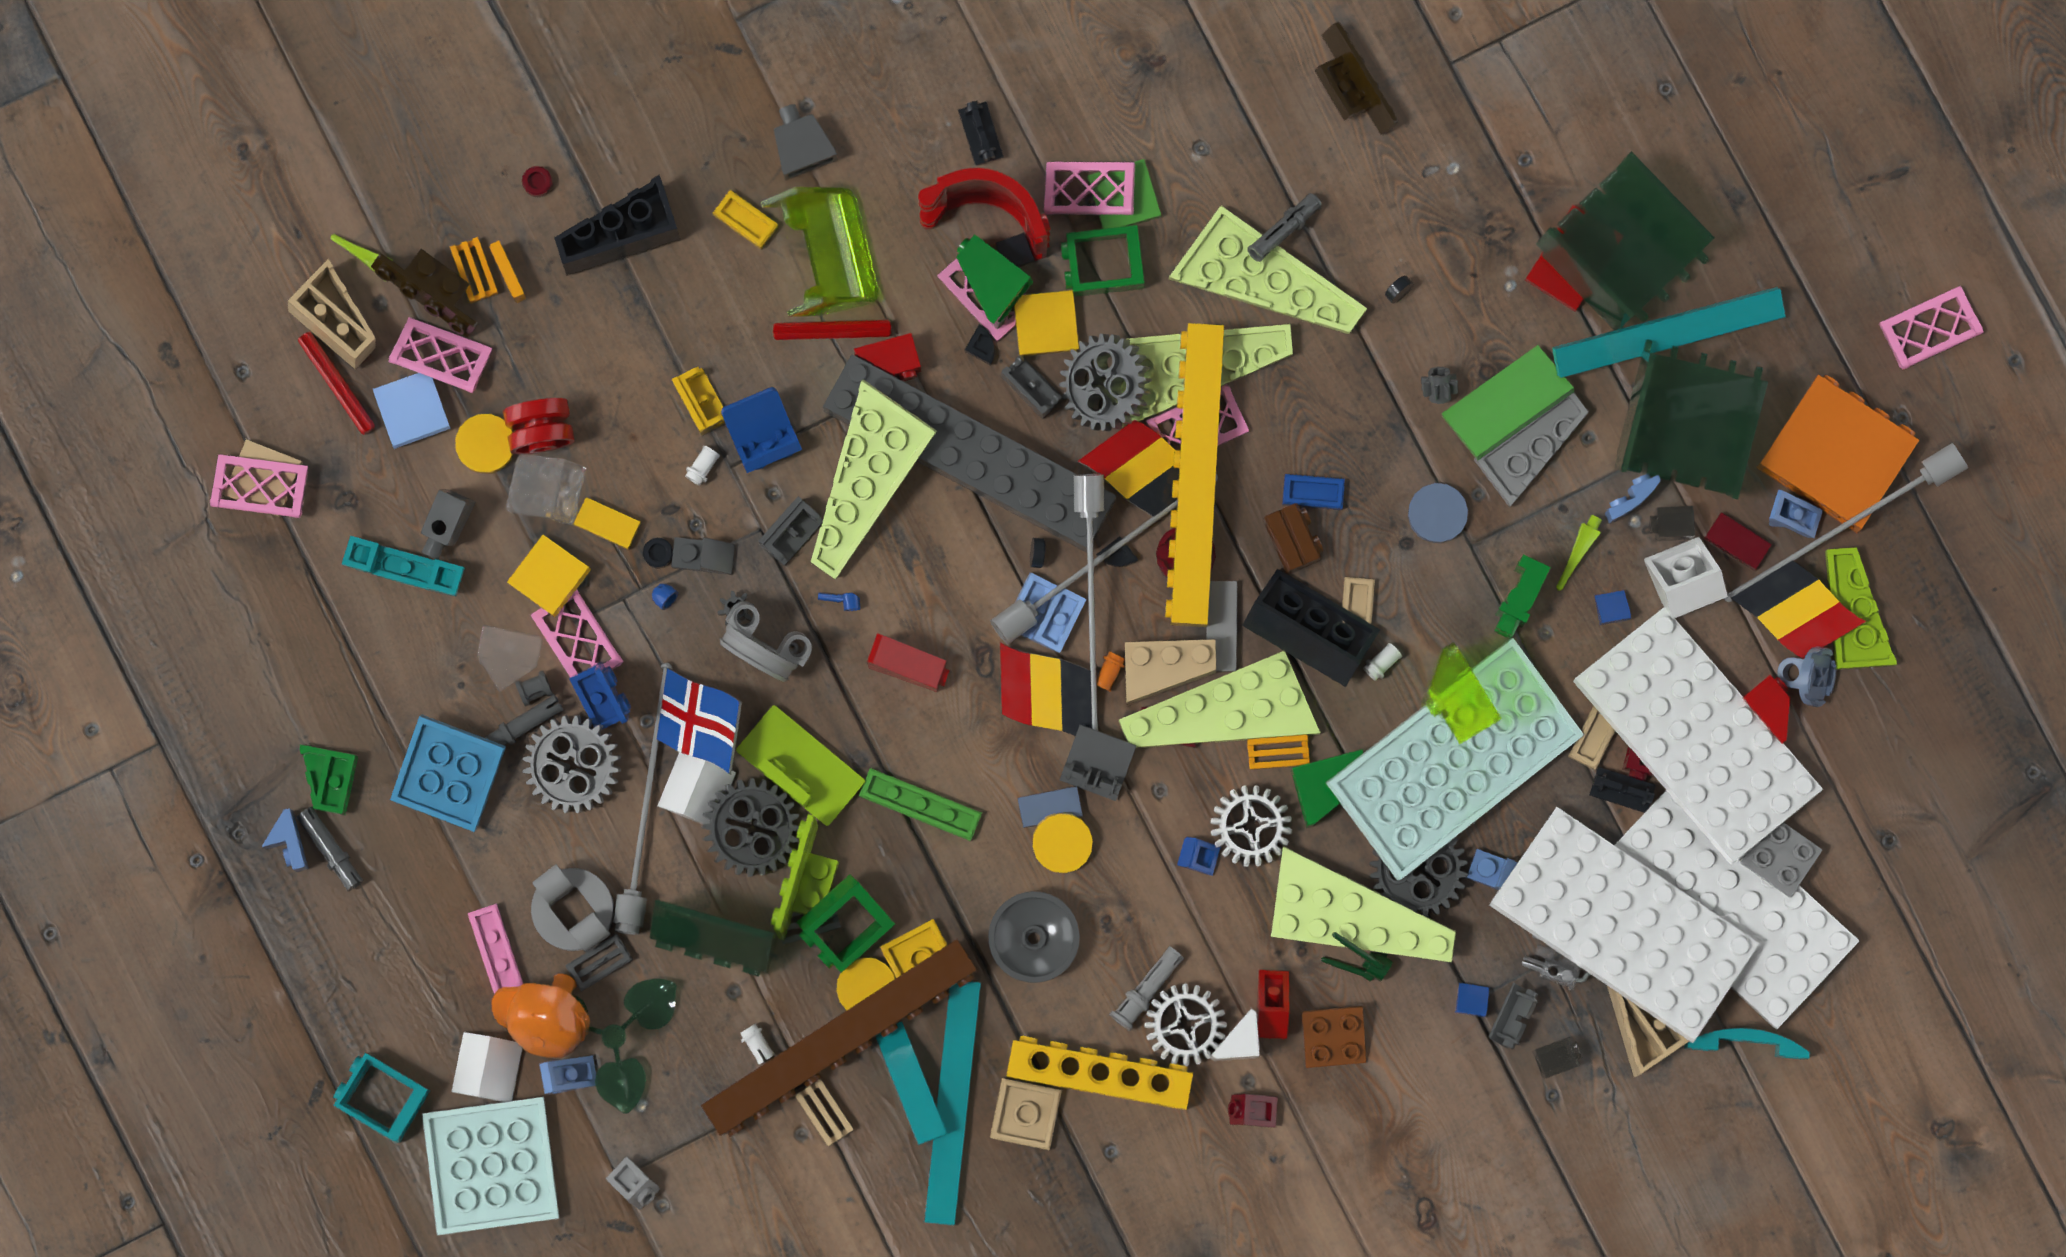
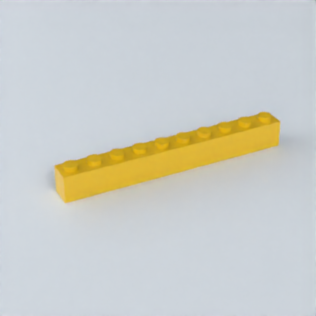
M1188 323L1187 331H1181L1180 349H1186L1185 361H1179V379H1184V391L1178 390L1177 408L1182 409V420H1176L1175 438H1181L1180 450L1174 451L1173 467L1179 468V480H1173L1172 498H1177V510H1171L1170 528H1176L1175 540H1169L1168 555L1169 558H1174V570L1168 569L1167 588H1172V600L1166 599L1165 617L1171 618L1170 625L1207 627L1224 325Z

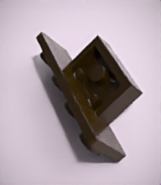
M1336 22L1322 34L1335 59L1319 65L1314 71L1344 121L1367 111L1379 133L1384 135L1398 123V119L1393 108L1389 106L1382 94L1378 83L1367 69L1363 58L1352 44L1348 33L1340 22Z
M420 249L406 270L381 253L371 265V268L375 270L379 278L396 285L404 296L409 299H415L424 306L430 315L440 317L447 322L455 333L469 337L478 325L477 322L454 306L470 284L423 249Z

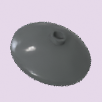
M1034 891L1015 895L998 908L989 927L988 939L990 951L995 962L1006 974L1019 981L1040 983L1056 978L1071 965L1078 951L1080 936L1076 918L1064 902L1053 895ZM1031 933L1039 935L1040 941L1037 944H1031L1028 941V936Z

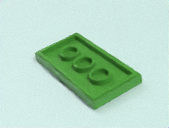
M1537 345L1441 414L1442 418L1473 456L1480 460L1574 392V388L1565 377L1560 378L1557 376L1556 366Z

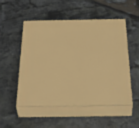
M247 439L239 457L297 465L303 464L298 459ZM235 466L230 479L244 470V468ZM254 468L250 470V473L259 484L274 473L270 470ZM282 472L279 474L288 487H291L297 478V474ZM248 473L232 483L241 496L257 486ZM277 477L262 487L271 500L286 490ZM231 486L225 489L224 496L236 501L239 499ZM260 489L245 500L247 503L262 505L269 503ZM290 493L275 503V506L285 507Z
M1002 1078L990 1138L1050 1150L1062 1090Z

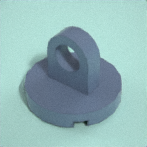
M1816 646L1809 650L1804 659L1786 658L1779 664L1777 670L1778 677L1787 687L1799 689L1800 698L1804 704L1813 707L1823 706L1826 703L1823 699L1825 696H1830L1836 680V664L1834 660H1831L1833 652L1826 647ZM1795 664L1799 669V675L1796 680L1792 681L1788 676V671Z

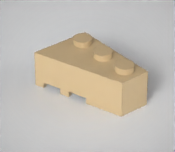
M327 259L288 300V312L356 369L376 348L375 336L359 309L353 303L346 287L333 269L330 260Z
M1215 639L1125 642L1127 706L1216 674Z
M1607 985L1634 1077L1641 1075L1689 1042V1040Z

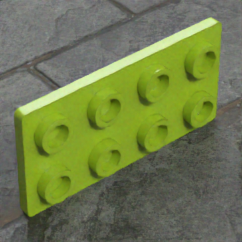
M775 705L767 711L736 748L738 754L825 826H829L865 783V780Z
M808 814L806 821L801 820L797 832L799 847L798 850L793 849L788 863V867H791V874L789 879L784 878L780 889L782 904L780 908L775 907L771 920V925H774L773 930L778 939L784 941L792 913L805 915L831 891L839 865L838 860L811 853L818 830L816 818L811 814Z

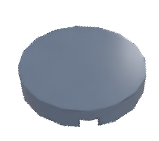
M1434 483L1424 486L1415 493L1409 504L1408 519L1412 530L1418 537L1429 542L1441 544L1453 540L1462 532L1467 522L1468 508L1464 497L1457 489L1447 484Z

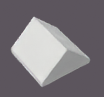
M679 752L658 807L700 824H709L710 820L705 818L703 813H712L713 809L707 803L709 801L719 802L715 794L718 791L724 795L727 794L725 785H732L736 772L732 771L731 774H728L724 769L712 762Z
M1253 1009L1245 1015L1210 1056L1213 1061L1254 1059L1259 1057L1257 1016Z
M464 1032L452 1092L501 1102L512 1101L523 1048L514 1041Z

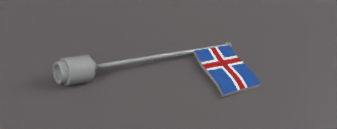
M663 663L661 665L663 675L630 890L624 889V893L618 894L616 899L613 924H616L615 932L639 935V930L643 928L647 899L641 897L642 892L636 891L658 742L661 741L680 753L712 762L724 769L728 774L732 772L742 703L724 691L686 679L672 671L673 668L670 663Z

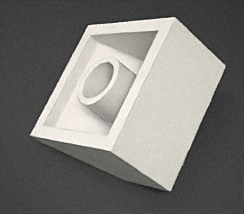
M1700 537L1644 559L1659 598L1672 619L1728 597L1722 571Z

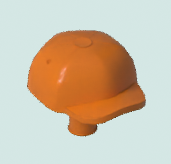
M556 974L551 986L526 983L519 987H502L496 990L492 998V1011L496 1021L508 1029L511 1037L525 1051L535 1056L563 1058L571 1054L584 1041L590 1026L588 1013L581 1003L571 995L577 983L567 974Z

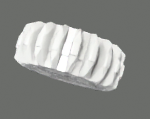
M1255 785L1253 787V794H1248L1247 786H1242V796L1239 797L1233 789L1230 791L1233 799L1231 802L1224 796L1220 799L1226 808L1223 809L1217 806L1214 808V812L1221 815V818H1211L1210 823L1219 825L1220 829L1212 830L1211 836L1221 835L1222 839L1216 841L1215 846L1221 847L1223 844L1227 846L1222 852L1224 857L1228 856L1231 851L1235 853L1232 863L1236 864L1239 857L1242 856L1245 857L1244 867L1249 866L1250 858H1254L1256 867L1261 866V856H1264L1265 860L1270 863L1273 861L1269 853L1270 851H1273L1278 856L1282 854L1277 844L1288 845L1289 841L1281 836L1282 834L1288 835L1292 833L1291 828L1283 827V824L1291 822L1292 818L1291 816H1281V813H1284L1288 807L1287 805H1282L1279 808L1276 807V804L1281 799L1279 795L1275 796L1272 801L1267 799L1271 792L1270 789H1266L1263 796L1258 795L1259 786ZM1251 802L1262 804L1270 810L1274 817H1258L1254 812ZM1242 804L1243 820L1226 826L1228 814L1234 807ZM1248 811L1250 819L1263 824L1255 829L1254 840L1252 834L1248 833L1249 830L1245 831L1242 828L1248 822ZM1276 826V833L1272 842L1260 849L1259 833L1262 830ZM1241 834L1248 839L1251 851L1235 845L1229 835Z
M1183 984V993L1178 994L1175 985L1171 986L1173 996L1168 997L1166 992H1160L1164 1002L1161 1004L1155 999L1151 1002L1158 1009L1157 1013L1148 1010L1146 1013L1148 1017L1155 1018L1154 1022L1145 1023V1028H1154L1155 1033H1150L1146 1036L1147 1040L1157 1038L1158 1043L1152 1046L1153 1051L1158 1050L1162 1046L1165 1051L1160 1057L1164 1060L1169 1053L1173 1054L1172 1064H1177L1178 1057L1180 1056L1183 1057V1065L1189 1066V1057L1193 1056L1194 1062L1198 1065L1201 1063L1200 1053H1203L1207 1059H1210L1211 1053L1207 1048L1211 1046L1216 1050L1219 1047V1044L1214 1042L1215 1038L1225 1039V1034L1217 1032V1028L1227 1027V1022L1217 1021V1017L1225 1015V1011H1214L1213 1008L1220 1003L1218 999H1215L1211 1004L1206 1001L1211 995L1210 991H1206L1203 997L1198 996L1200 986L1198 985L1195 986L1193 994L1188 993V984ZM1182 1000H1190L1200 1004L1207 1013L1197 1016L1189 1014ZM1174 1003L1177 1015L1175 1023L1161 1028L1160 1022L1164 1010ZM1180 1010H1182L1183 1016L1186 1017L1187 1021L1201 1020L1196 1022L1194 1027H1190L1193 1030L1190 1032L1191 1040L1184 1029L1170 1030L1177 1027V1023H1181L1179 1020L1182 1017ZM1211 1022V1031L1208 1039L1203 1045L1198 1047L1195 1037L1196 1028ZM1174 1034L1184 1037L1189 1050H1180L1171 1046L1164 1037Z

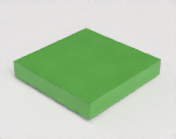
M1144 159L1134 162L1133 215H1099L1102 229L1132 226L1161 217ZM1101 172L1087 175L1089 186L1102 174ZM1110 172L1108 174L1118 186L1125 180V172ZM1105 177L1092 190L1104 200L1116 188ZM1118 192L1107 203V206H1123L1124 196ZM1092 194L1093 199H1094V202H1095V206H1098V205L1100 204V202H1099L1098 199Z

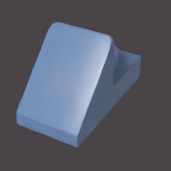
M1778 490L1769 518V525L1788 528L1804 537L1815 538L1823 510L1783 490Z
M289 808L283 810L263 843L262 848L270 849L286 844L287 848L283 849L287 867L292 866L294 871L300 872L309 868L294 811Z
M1476 849L1466 878L1500 890L1517 865V862Z
M593 1055L540 1064L545 1094H557L598 1085Z

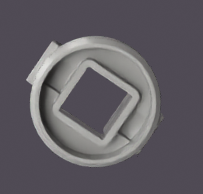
M741 601L736 603L725 619L728 624L724 636L720 638V644L742 660L780 681L790 680L788 677L798 665L803 667L811 654V642L803 633L798 631L788 633L777 650L754 637L752 634L759 624L760 615L755 606L750 602ZM742 609H750L753 612V618L747 624H741L737 621V614ZM795 639H801L805 643L804 650L799 654H792L789 651V645Z
M555 864L532 882L536 888L531 903L532 920L538 933L548 943L562 950H584L587 953L610 935L609 929L614 917V902L608 887L596 875L578 868L561 870ZM577 887L595 913L592 912L568 931L553 912L551 906Z

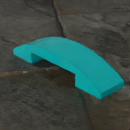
M354 536L349 538L342 565L365 573L455 597L457 596L465 569L462 566L437 559H428Z
M1735 1028L1713 1031L1698 1036L1693 1043L1689 1041L1684 1044V1049L1712 1052L1718 1051L1719 1040L1775 1045V1057L1806 1060L1810 1056V1052L1794 1041L1771 1032L1756 1029Z

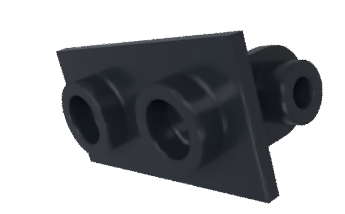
M972 101L966 104L967 107L959 109L958 112L975 166L1004 158L987 102L978 103V101Z
M1598 767L1589 796L1645 813L1653 801L1656 785Z

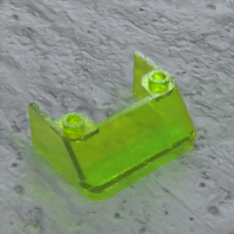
M794 187L761 201L762 207L782 208L785 223L793 230L803 231L816 286H812L805 291L804 304L788 310V317L821 316L864 306L877 300L879 294L858 203L851 190L834 187Z
M1452 642L1442 648L1433 665L1420 704L1421 707L1426 705L1433 717L1439 715L1442 720H1445L1460 745L1499 722L1502 718L1457 645Z

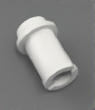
M703 446L693 465L686 468L687 474L685 477L700 486L702 482L708 480L706 476L720 455L711 448Z
M1388 643L1372 660L1368 659L1366 661L1367 665L1363 669L1374 681L1378 678L1383 679L1384 673L1398 659H1401L1402 655L1395 646Z
M754 1024L740 1033L743 1037L741 1041L747 1043L758 1061L757 1063L761 1064L775 1055V1053L760 1031L763 1029L761 1027L758 1028Z

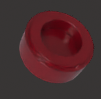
M533 166L524 172L522 185L530 196L543 197L552 188V177L545 168Z

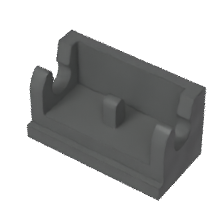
M1021 355L1016 357L1015 362L1011 366H1006L1001 371L1002 379L1042 420L1064 400L1061 394Z
M798 496L758 542L762 548L785 567L822 525L823 519Z

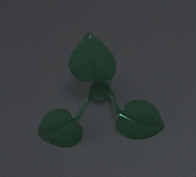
M648 979L633 985L624 998L625 1008L633 1013V1015L621 1026L610 1024L603 1030L589 1026L588 1031L601 1035L603 1044L613 1049L616 1062L605 1063L599 1068L595 1077L597 1092L607 1103L624 1114L629 1113L638 1104L646 1084L645 1070L638 1060L628 1058L621 1062L619 1048L626 1041L625 1030L636 1019L642 1027L651 1030L659 1029L671 1020L675 1010L677 989L676 983L672 981ZM571 994L576 1000H578L581 1003L585 1011L588 1013V1009L584 1001L578 996Z

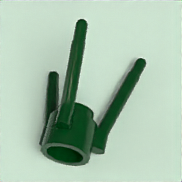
M1337 932L1332 933L1333 938L1365 959L1361 965L1365 970L1327 957L1321 958L1323 963L1362 976L1370 982L1373 978L1380 982L1393 964V961L1387 958L1388 953H1374L1370 951L1368 954Z

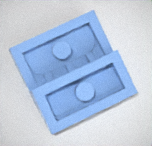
M416 373L373 389L394 449L451 429L433 378Z
M1031 572L1016 601L1020 599L1024 603L1029 601L1031 604H1034L1056 588L1057 585ZM1066 588L1036 609L1038 612V616L1035 617L1037 624L1021 636L1060 653L1087 599Z

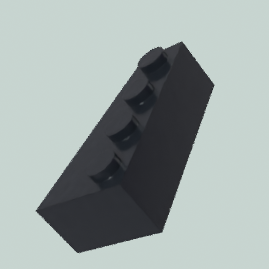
M660 174L652 178L650 183L640 189L637 187L627 193L628 196L612 205L611 203L602 208L600 213L590 219L586 218L554 237L567 276L680 240Z

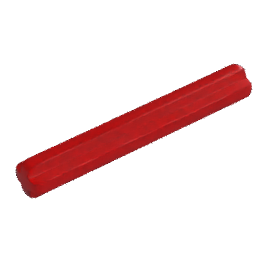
M889 320L775 323L773 325V337L775 340L891 336V322Z
M311 332L301 335L298 338L299 344L358 430L363 435L372 431L375 428V424Z

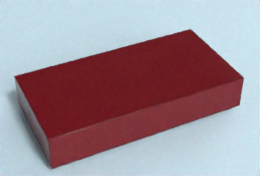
M1722 512L1704 537L1705 540L1754 571L1772 545Z

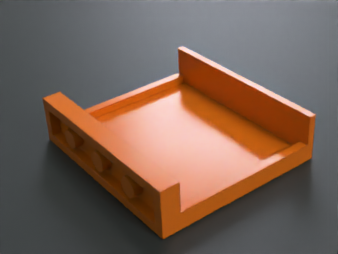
M1818 374L1756 468L1843 524L1882 499L1916 447L1919 439L1914 437L1915 432L1903 424L1897 426L1889 420L1890 416L1879 408L1873 410L1863 404L1865 400L1858 394L1851 391L1846 393L1840 389V384L1832 377L1827 375L1822 377ZM1871 514L1848 528L1858 533Z

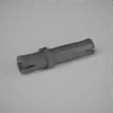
M1309 193L1294 208H1288L1284 212L1283 218L1268 229L1252 245L1248 246L1247 251L1251 258L1261 262L1265 256L1281 244L1296 229H1302L1306 224L1305 221L1322 208L1319 198Z
M553 694L507 724L505 722L499 724V729L484 738L504 746L508 743L512 745L516 743V738L559 712L564 711V709L558 703V698Z
M309 807L308 810L306 809L301 812L296 818L327 860L329 870H334L347 891H351L352 888L354 889L359 886L364 880L349 861V854L342 851L313 807Z

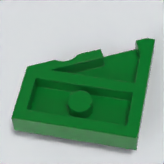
M300 745V754L303 755L307 770L305 772L307 783L311 787L310 796L313 809L346 816L358 756Z

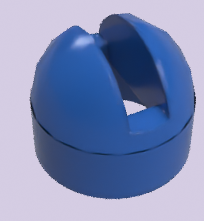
M659 584L652 591V600L662 610L669 608L678 596V591L668 584Z

